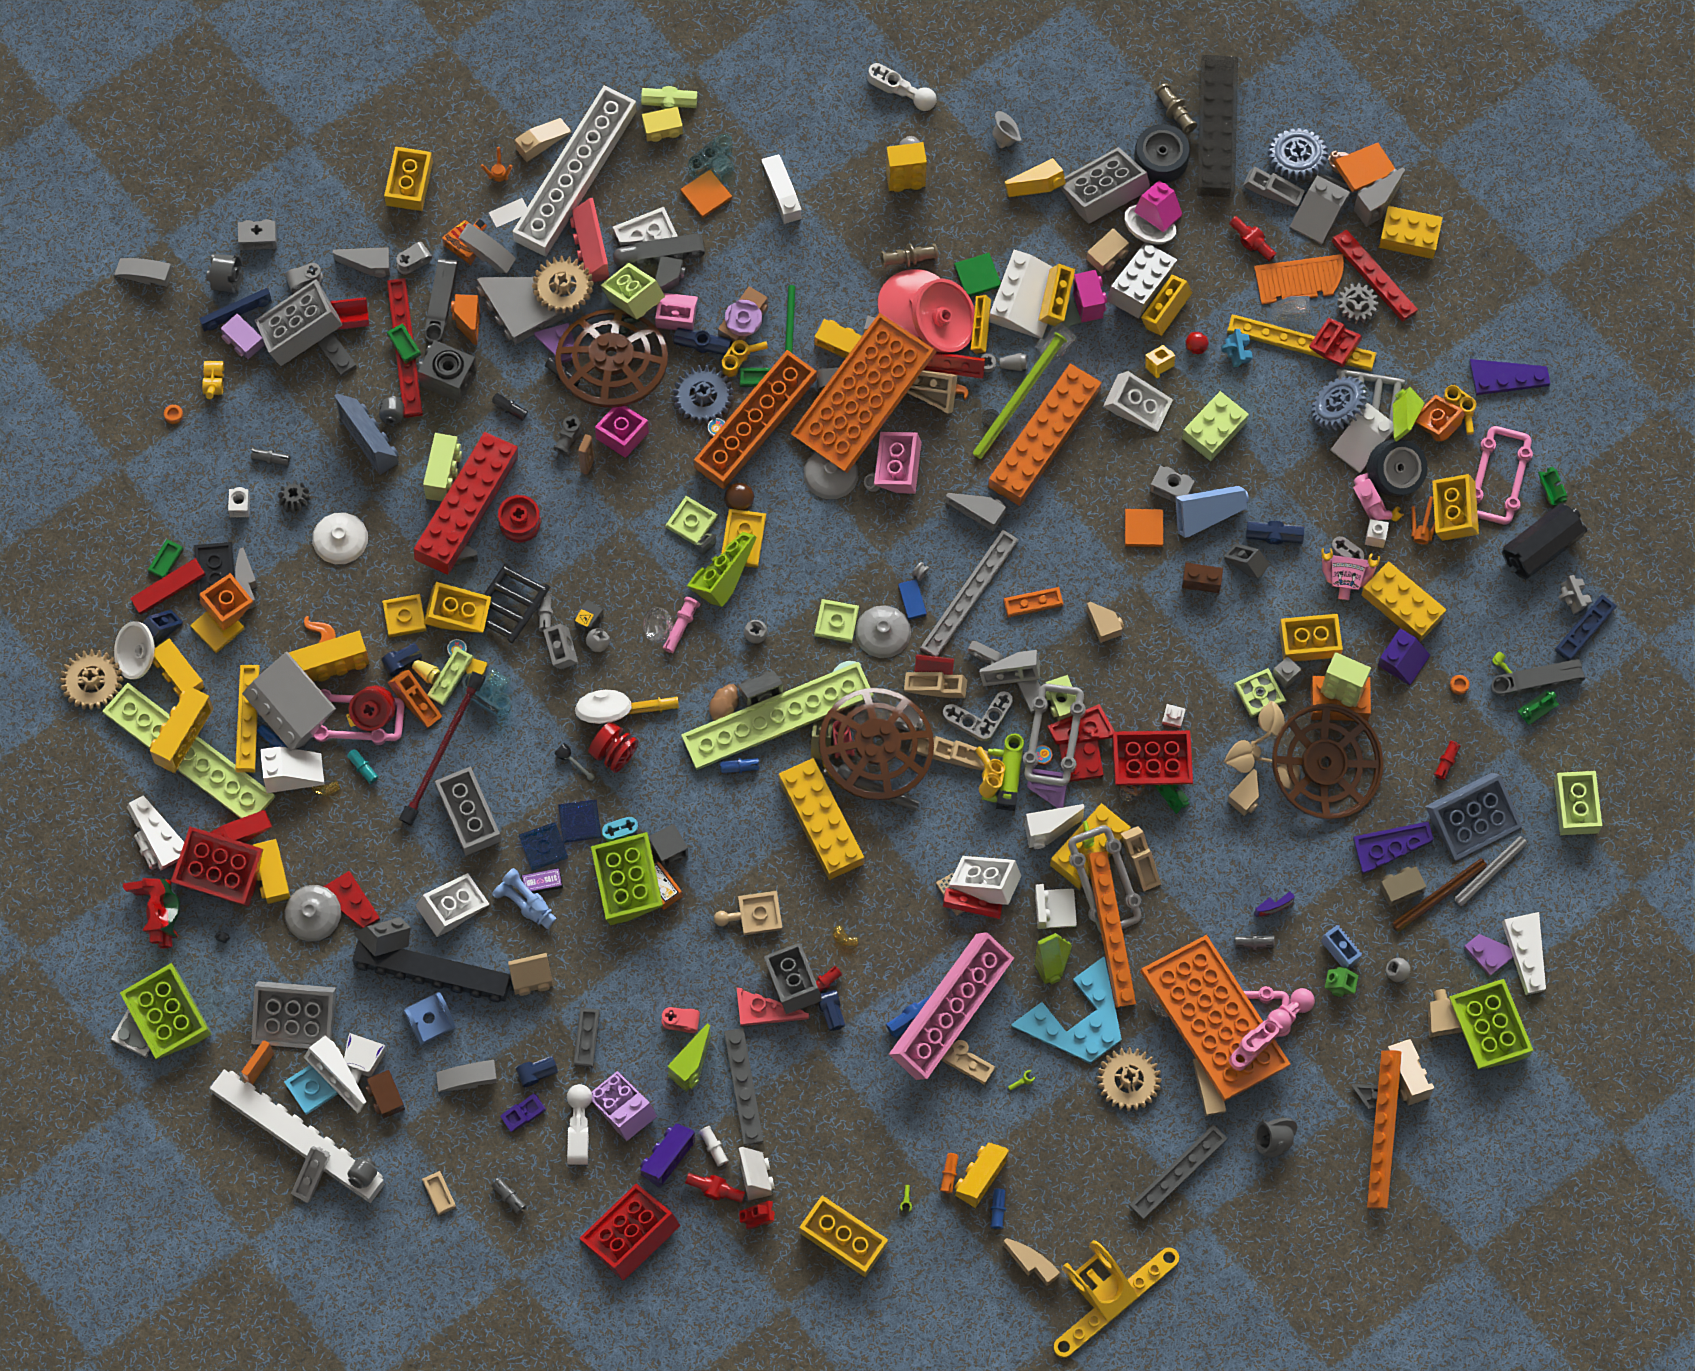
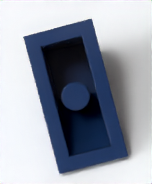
M172 610L146 617L143 624L150 630L154 644H157L179 628L183 621Z

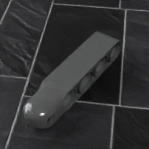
M690 234L635 243L632 246L616 249L613 254V260L618 267L623 268L628 263L633 266L658 264L661 256L679 260L701 257L705 255L703 237L701 234Z
M438 259L424 330L426 341L431 344L434 340L441 342L444 337L458 270V260Z
M1571 660L1499 675L1493 679L1491 691L1496 696L1520 695L1580 683L1585 680V675L1582 670L1581 661Z

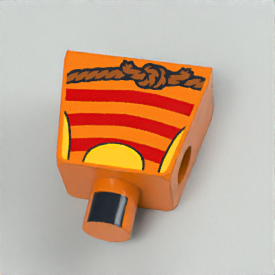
M478 219L473 225L481 231L487 227L481 219ZM464 220L444 235L442 240L443 246L471 265L477 256L459 239L460 234L469 223Z

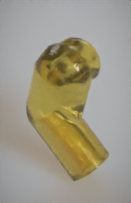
M840 925L834 927L833 937L839 945L858 947V937H848L844 928Z

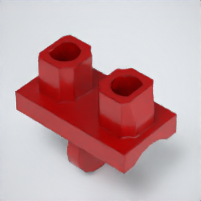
M766 1201L739 1211L740 1223H746V1229L771 1224L774 1221L775 1212L772 1211L773 1201Z

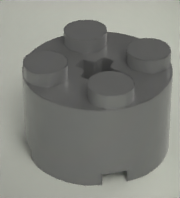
M212 254L210 259L211 268L206 273V280L210 281L211 290L236 293L235 291L240 289L243 273L240 272V266L243 267L242 258L234 255Z

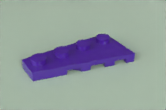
M1476 359L1469 360L1476 396L1550 386L1547 366Z
M1429 821L1353 837L1362 875L1421 848L1434 840Z

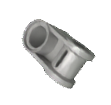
M417 242L397 255V270L403 275L410 274L419 267L428 264L433 257L422 242Z
M309 263L285 273L288 285L293 293L314 281L315 278L319 284L323 280L321 269L316 263Z

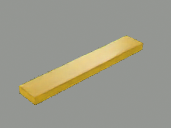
M240 665L236 772H255L258 712L242 693L260 675V665Z

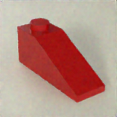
M262 810L222 825L210 833L246 843L273 827L266 811Z

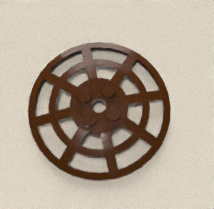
M606 309L589 313L572 323L561 336L555 357L557 373L565 388L573 396L585 403L607 408L627 406L651 394L661 383L668 365V352L662 334L649 320L639 317L637 320L649 326L639 330L632 324L621 321L622 315L632 317L625 311ZM614 315L613 320L601 321L593 325L587 322L588 319L597 316ZM580 325L584 330L577 337L574 345L562 347L568 334ZM612 325L611 333L601 335L595 330L602 326ZM623 326L633 331L634 334L625 337L618 334L619 328ZM588 333L594 338L590 346H579L582 339ZM652 333L657 335L661 344L662 357L651 355L650 345L645 336ZM641 339L645 353L634 351L632 343ZM609 351L616 352V355L614 356H608L606 354ZM578 353L589 354L590 362L584 367H581L578 361ZM561 354H572L573 364L577 372L570 379L567 378L562 368ZM633 359L643 360L641 367L634 373L630 369ZM649 362L659 364L660 368L656 376L644 387L638 378L646 371ZM595 369L604 374L603 381L593 378L587 373ZM622 372L628 377L620 381H610L611 375ZM583 378L593 385L602 387L601 397L586 394L575 387L574 384ZM632 383L638 391L626 397L608 399L609 388L622 387Z
M868 688L854 691L844 696L828 711L819 733L820 757L829 776L845 791L867 800H889L911 791L925 777L934 753L933 733L924 713L907 697L887 689ZM870 693L888 694L899 698L901 701L896 708L884 703H873ZM862 695L865 704L855 708L847 716L836 711L847 700ZM907 705H910L917 712L926 730H915L911 720L903 713ZM874 708L885 709L893 713L888 720L877 718ZM867 710L869 720L863 724L852 720L855 715ZM899 717L906 723L910 732L899 733L898 729L894 726ZM833 718L841 722L837 737L838 745L826 747V731L830 719ZM846 726L857 731L854 741L844 743ZM873 738H881L883 744L876 746L872 741ZM928 738V755L922 768L913 760L917 753L918 739ZM912 740V749L909 757L900 751L901 741ZM856 749V752L861 757L857 766L849 759L846 753L847 750ZM840 753L844 763L853 771L847 781L836 772L828 755ZM895 757L904 763L899 769L889 773L887 763ZM867 763L880 765L881 774L868 773L863 771ZM908 768H911L918 774L906 786L892 791L890 779L901 775ZM859 776L869 780L883 781L884 792H868L858 789L853 784Z
M1317 704L1296 712L1281 727L1273 746L1272 765L1275 780L1282 794L1295 808L1315 818L1338 819L1359 811L1375 795L1383 774V753L1374 730L1359 714L1341 705ZM1323 710L1321 722L1310 724L1302 730L1295 722L1296 719L1307 713ZM1330 711L1346 715L1358 725L1349 732L1340 725L1329 723ZM1290 727L1295 736L1289 745L1287 756H1278L1277 751L1280 740L1286 729ZM1321 728L1320 740L1311 743L1305 734L1311 730ZM1329 729L1339 732L1344 738L1338 743L1328 739ZM1362 731L1366 733L1371 742L1375 760H1363L1361 748L1355 739ZM1298 741L1306 748L1302 758L1292 757ZM1349 743H1351L1355 751L1356 760H1348L1344 748ZM1322 757H1326L1329 761L1327 768L1321 765ZM1277 763L1287 764L1289 777L1295 786L1289 794L1280 780ZM1292 765H1302L1305 776L1300 782H1298L1294 774ZM1347 768H1356L1355 777L1352 783L1349 784L1343 777ZM1363 768H1375L1370 788L1363 797L1355 790L1361 779ZM1311 781L1320 785V796L1310 793L1305 787ZM1338 783L1344 789L1338 795L1328 797V785ZM1301 792L1309 799L1321 802L1322 813L1308 810L1294 799ZM1348 795L1358 802L1355 806L1345 811L1330 814L1329 802L1341 800Z

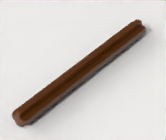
M1482 858L1477 860L1392 923L1393 928L1397 932L1401 931L1487 867L1486 862Z

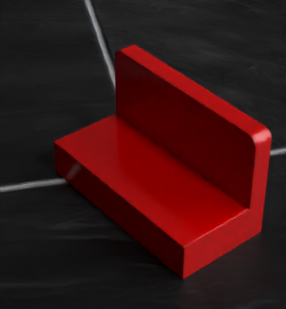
M366 298L330 301L342 323V326L338 329L369 326Z
M916 654L914 672H943L944 675H953L954 658Z

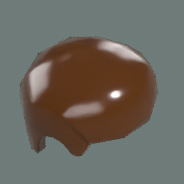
M745 483L732 484L725 492V504L728 508L746 510L753 504L754 492Z

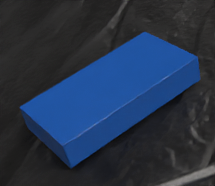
M917 579L899 583L898 588L908 620L927 616Z

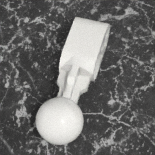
M874 63L870 66L867 80L870 84L887 93H895L902 97L907 96L913 99L914 105L921 111L931 110L935 106L937 101L936 94L930 88L916 89L911 86L910 82L902 79L900 74L879 63ZM893 80L897 84L891 85L888 83V81Z
M577 1084L572 1086L567 1093V1101L573 1108V1117L570 1119V1127H568L567 1163L569 1165H588L589 1127L588 1119L585 1117V1108L592 1101V1093L587 1086Z

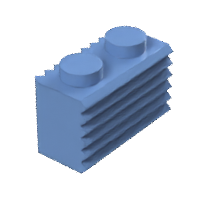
M1336 925L1323 935L1321 942L1337 962L1349 970L1359 963L1362 952H1359L1357 946H1354L1355 943H1352V940H1349L1350 937L1344 934L1345 931L1339 928L1340 925Z

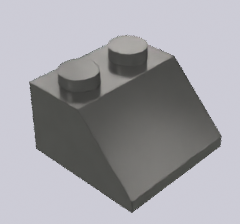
M774 671L763 672L757 678L752 680L750 678L745 679L738 685L739 693L746 708L783 693V683Z
M399 917L367 926L356 931L354 935L374 956L408 947L411 927Z

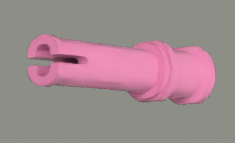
M685 597V603L681 611L677 613L678 619L663 646V649L669 653H674L687 624L693 621V615L696 609L700 607V603L693 598Z

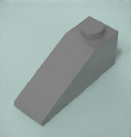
M389 247L333 250V257L336 262L378 278L390 275Z
M947 493L945 503L992 531L995 530L1006 512L1005 505L998 499L994 500L990 497Z
M1037 650L1017 652L980 669L983 686L1040 679V660Z

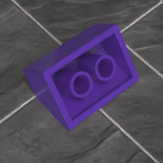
M677 1123L673 1128L670 1126L664 1134V1140L661 1143L658 1142L652 1149L653 1154L649 1159L645 1158L641 1163V1175L661 1188L696 1142L695 1131Z

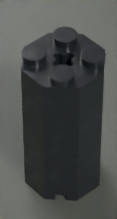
M1560 503L1503 547L1504 550L1501 553L1506 564L1517 569L1514 573L1518 577L1525 580L1530 578L1581 539L1588 531L1581 522L1579 511L1576 508L1571 509L1566 504Z

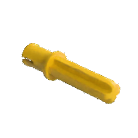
M658 697L657 700L631 703L632 708L627 715L679 709L678 697L665 699Z

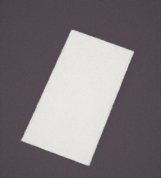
M521 198L493 210L489 214L497 228L522 217L527 206Z

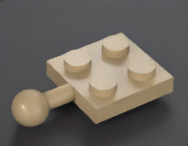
M777 891L738 896L740 912L728 914L725 911H718L714 915V922L718 926H725L729 921L742 920L744 935L782 930Z

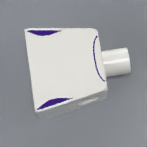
M350 1033L344 1060L358 1084L361 1075L372 1076L386 1052V1047L383 1044Z

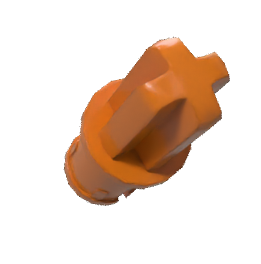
M955 1153L947 1154L945 1169L942 1171L943 1179L940 1191H944V1193L951 1194L953 1192L958 1155Z

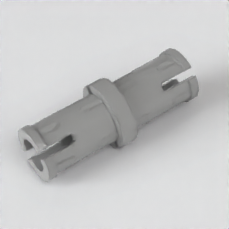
M550 593L546 594V597L540 603V609H538V615L540 616L539 631L544 632L545 628L551 627L553 610L551 609L552 594Z

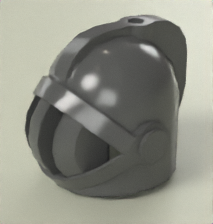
M1278 1118L1272 1121L1260 1122L1256 1127L1254 1135L1256 1149L1261 1155L1268 1158L1282 1155L1283 1152L1290 1149L1294 1142L1297 1123L1292 1118Z

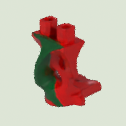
M142 878V881L123 883V888L126 892H131L136 896H151L146 908L148 923L143 928V931L149 934V942L158 944V947L161 949L172 948V938H178V934L173 927L179 915L180 903L179 898L172 892L171 881L167 879Z

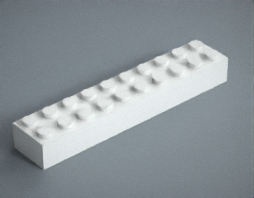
M605 85L603 86L514 228L513 239L515 242L545 257L548 255L568 223L569 218L572 216V210L581 202L637 112L635 100Z

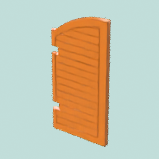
M1343 254L1254 266L1261 305L1277 303V297H1281L1282 302L1316 298L1318 297L1317 292H1322L1323 297L1334 295L1343 274Z

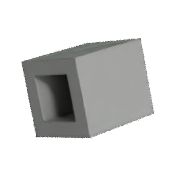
M1286 657L1274 668L1272 676L1286 689L1299 678L1301 669L1289 657Z

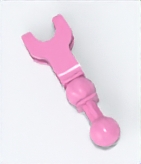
M1303 988L1297 989L1292 993L1290 1004L1287 1007L1282 1004L1279 1009L1270 1012L1267 1020L1256 1029L1251 1030L1242 1039L1239 1047L1229 1058L1230 1065L1238 1071L1245 1069L1279 1034L1287 1032L1295 1021L1298 1012L1306 1013L1313 1008L1315 999L1312 992ZM1238 1055L1243 1056L1245 1062H1237L1236 1057Z

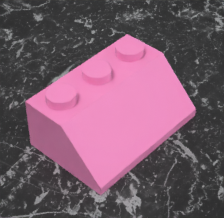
M880 432L874 485L895 493H916L921 440L918 433Z

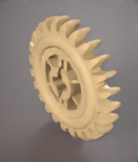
M563 256L560 257L559 262L553 257V264L546 260L547 267L540 264L542 272L536 270L535 273L538 277H533L535 283L532 284V288L536 289L533 291V294L537 296L536 300L538 302L542 301L541 306L543 307L548 305L549 311L555 308V313H558L560 309L562 313H565L566 309L573 312V307L580 309L579 304L585 305L584 299L589 300V294L593 292V289L590 288L594 285L593 281H590L592 274L587 275L589 268L583 270V262L577 266L578 259L571 263L570 256L566 262H564ZM571 287H576L575 291L570 294ZM550 288H555L554 294L551 292Z
M92 649L90 650V655H87L83 650V657L76 653L77 660L74 661L69 658L71 666L64 664L67 672L61 671L62 676L65 677L60 678V682L65 684L60 687L61 690L66 691L63 693L64 697H69L68 701L70 703L75 701V707L82 704V709L89 706L90 710H93L94 705L100 709L102 703L107 706V700L112 701L113 695L119 693L116 689L122 688V685L119 683L124 679L120 676L122 670H117L119 663L114 664L115 658L111 657L109 659L108 653H105L102 657L101 650H98L97 655L94 654ZM99 671H103L105 676H99ZM100 684H104L102 689L99 690L98 687L100 686ZM79 685H85L84 690H81ZM88 689L97 690V692L89 693L87 691Z
M1130 1047L1127 1053L1121 1048L1120 1055L1113 1051V1058L1107 1055L1106 1060L1108 1063L1102 1061L1101 1066L1104 1069H1098V1073L1103 1076H1097L1096 1078L1102 1082L1097 1087L1104 1089L1101 1095H1107L1105 1101L1109 1102L1112 1100V1107L1119 1104L1120 1110L1126 1106L1127 1111H1130L1131 1106L1138 1110L1139 1104L1145 1108V1101L1152 1103L1151 1097H1157V1093L1154 1090L1157 1091L1161 1088L1156 1084L1162 1081L1161 1078H1157L1161 1071H1154L1158 1064H1150L1153 1057L1146 1060V1052L1140 1056L1139 1049L1137 1048L1133 1054ZM1122 1068V1073L1116 1074L1117 1071ZM1139 1072H1141L1143 1076V1082L1138 1079ZM1127 1073L1130 1076V1078H1133L1132 1084L1131 1081H1129V1079L1126 1078ZM1115 1078L1120 1079L1121 1085L1119 1087L1115 1084ZM1137 1084L1142 1085L1138 1091L1135 1090ZM1121 1089H1128V1093L1121 1091Z

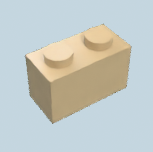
M1112 229L1087 251L1086 260L1100 273H1104L1106 270L1109 271L1114 267L1115 262L1119 258L1123 259L1128 254L1129 242L1115 229Z

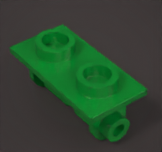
M1550 467L1547 469V472H1538L1540 483L1546 491L1547 500L1551 506H1558L1560 503L1567 502L1568 496L1563 484L1556 486V484L1561 482L1557 469Z
M1546 690L1518 709L1517 712L1529 726L1559 705L1555 700L1557 696L1553 691L1550 693Z
M1155 785L1157 791L1161 793L1169 807L1176 814L1182 807L1186 808L1190 805L1188 802L1189 798L1186 797L1182 790L1175 791L1179 787L1178 785Z

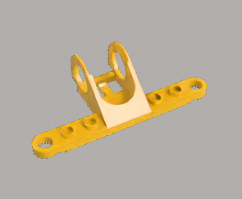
M1095 1240L1089 1245L1095 1255L1079 1269L1074 1271L1070 1264H1064L1062 1270L1068 1276V1279L1094 1308L1055 1341V1354L1061 1358H1067L1171 1271L1179 1262L1178 1252L1173 1248L1163 1249L1128 1280L1108 1251ZM1170 1253L1174 1255L1175 1260L1172 1263H1166L1163 1256ZM1098 1259L1112 1275L1103 1282L1093 1269H1090L1086 1274L1097 1286L1092 1291L1079 1274ZM1065 1342L1069 1345L1070 1349L1068 1352L1063 1353L1059 1351L1058 1345Z

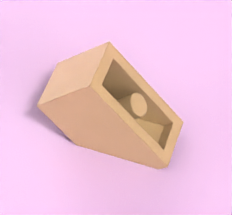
M1092 602L1087 603L1086 611L1100 643L1122 635L1124 624L1114 611Z
M1255 769L1229 794L1227 800L1229 804L1244 816L1248 812L1253 813L1258 807L1259 792L1257 771Z

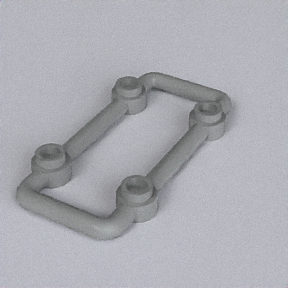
M1043 684L1039 688L1038 697L1034 698L1032 702L1035 714L1029 749L1023 755V763L1025 765L1024 776L1028 781L1055 786H1065L1069 783L1071 773L1077 767L1074 754L1080 718L1084 717L1086 713V708L1083 704L1084 693L1080 688L1055 684ZM1046 691L1076 695V702L1070 707L1073 719L1067 755L1061 761V768L1064 771L1062 779L1032 774L1033 767L1038 764L1036 748L1042 713L1048 708V703L1045 699Z
M1105 825L1076 835L1068 843L1071 853L1069 863L1077 869L1090 905L1088 916L1092 921L1096 922L1100 933L1101 929L1095 898L1084 869L1086 859L1082 853L1078 852L1076 844L1102 833H1105L1107 839L1105 849L1114 858L1126 892L1124 903L1132 909L1134 914L1133 917L1121 921V927L1124 929L1141 920L1139 908L1141 898L1132 889L1119 852L1122 847L1121 842L1114 838L1112 830Z

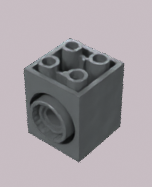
M434 340L432 345H429L426 349L425 359L420 361L417 367L420 386L462 403L477 374L475 357Z

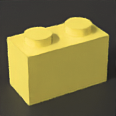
M678 107L642 114V123L647 142H657L666 137L676 138L683 134Z

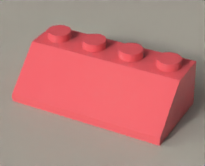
M589 198L572 210L573 217L569 219L571 228L576 230V234H573L575 245L579 244L580 250H577L578 260L583 261V270L589 268L587 275L592 274L590 281L598 282L609 279V270L594 200Z

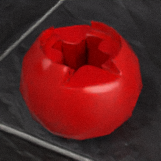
M1192 332L1187 336L1185 344L1186 348L1192 351L1193 354H1202L1207 350L1209 341L1201 332Z

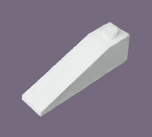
M780 155L762 159L783 223L786 224L800 220L801 207Z
M324 1036L309 1047L304 1058L359 1113L366 1100L341 1052L333 1041Z

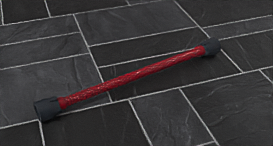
M472 671L466 684L467 694H465L455 714L456 716H454L455 718H453L443 738L444 740H442L432 760L433 762H431L432 764H430L426 775H424L425 777H423L422 784H420L421 786H419L414 795V799H412L408 806L405 805L399 817L400 821L410 826L413 825L419 813L417 809L419 801H421L420 799L424 795L423 792H425L430 783V779H432L431 777H433L472 696L477 691L479 692L486 680L483 675Z

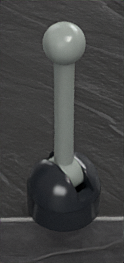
M563 743L556 750L555 755L559 759H569L587 776L588 780L592 781L595 778L593 773H589L571 757V749L567 744Z

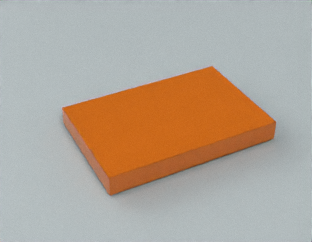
M1379 143L1345 155L1333 162L1352 193L1372 185L1380 178H1386L1391 171L1395 170V167Z

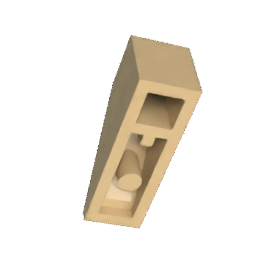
M559 118L529 129L515 139V147L523 159L528 162L570 134L571 130Z

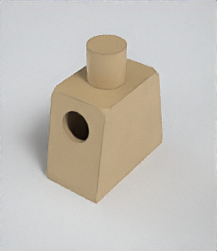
M1446 990L1434 991L1436 1001H1432L1428 1005L1429 1037L1462 1032L1450 999H1447Z

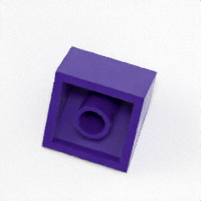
M1400 628L1381 655L1377 666L1406 684L1411 685L1430 657V654L1417 638Z

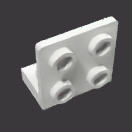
M1044 884L1036 885L1035 901L1038 929L1076 927L1074 889L1044 890Z

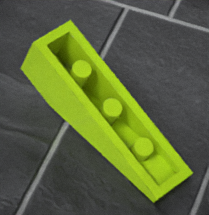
M1411 387L1406 390L1401 389L1395 395L1396 399L1393 403V430L1396 442L1410 432L1425 404Z

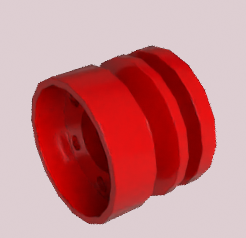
M610 722L593 739L588 754L598 761L605 758L604 765L610 767V770L614 773H617L630 761L638 747L639 740L635 737L631 738L630 733L622 735L623 728L615 722Z

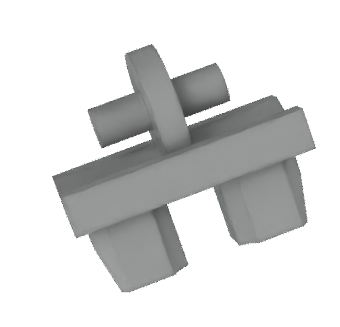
M1571 575L1565 582L1561 583L1562 594L1558 597L1559 601H1566L1573 615L1578 614L1592 603L1589 595H1582L1581 593L1585 588L1583 579H1575V576Z

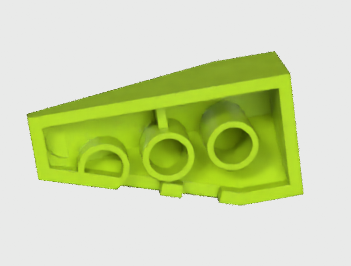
M742 532L725 547L726 551L718 557L714 556L711 559L713 562L704 569L702 567L687 584V587L710 604L723 607L736 588L757 537L753 534Z
M1056 933L1037 943L1034 965L1044 984L1049 982L1054 984L1061 980L1072 948L1069 941L1067 942L1066 939H1062Z

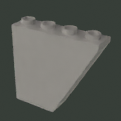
M480 277L477 279L478 286L476 289L479 295L485 297L487 308L490 312L494 311L496 315L494 318L497 324L504 327L505 330L503 332L507 340H512L514 345L533 336L534 332L544 330L573 314L568 309H566L565 313H562L561 309L558 313H555V308L549 311L548 305L545 307L541 306L542 301L538 302L536 300L537 296L533 294V291L536 290L532 288V284L535 283L533 277ZM550 288L551 292L554 294L555 288Z

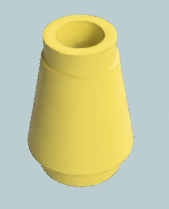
M419 659L412 665V669L428 684H434L441 673L438 667Z

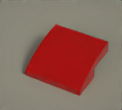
M1328 318L1309 345V348L1330 362L1344 367L1361 342L1362 336L1346 329L1344 324Z

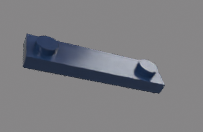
M265 288L201 317L199 320L203 331L216 329L218 325L229 321L236 314L240 316L257 307L268 305L272 301L269 290Z
M1601 595L1554 651L1567 661H1571L1612 614L1617 605L1604 595Z

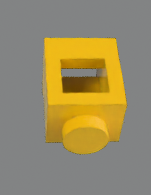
M1164 345L1145 355V368L1156 378H1159L1161 373L1175 366L1174 353Z

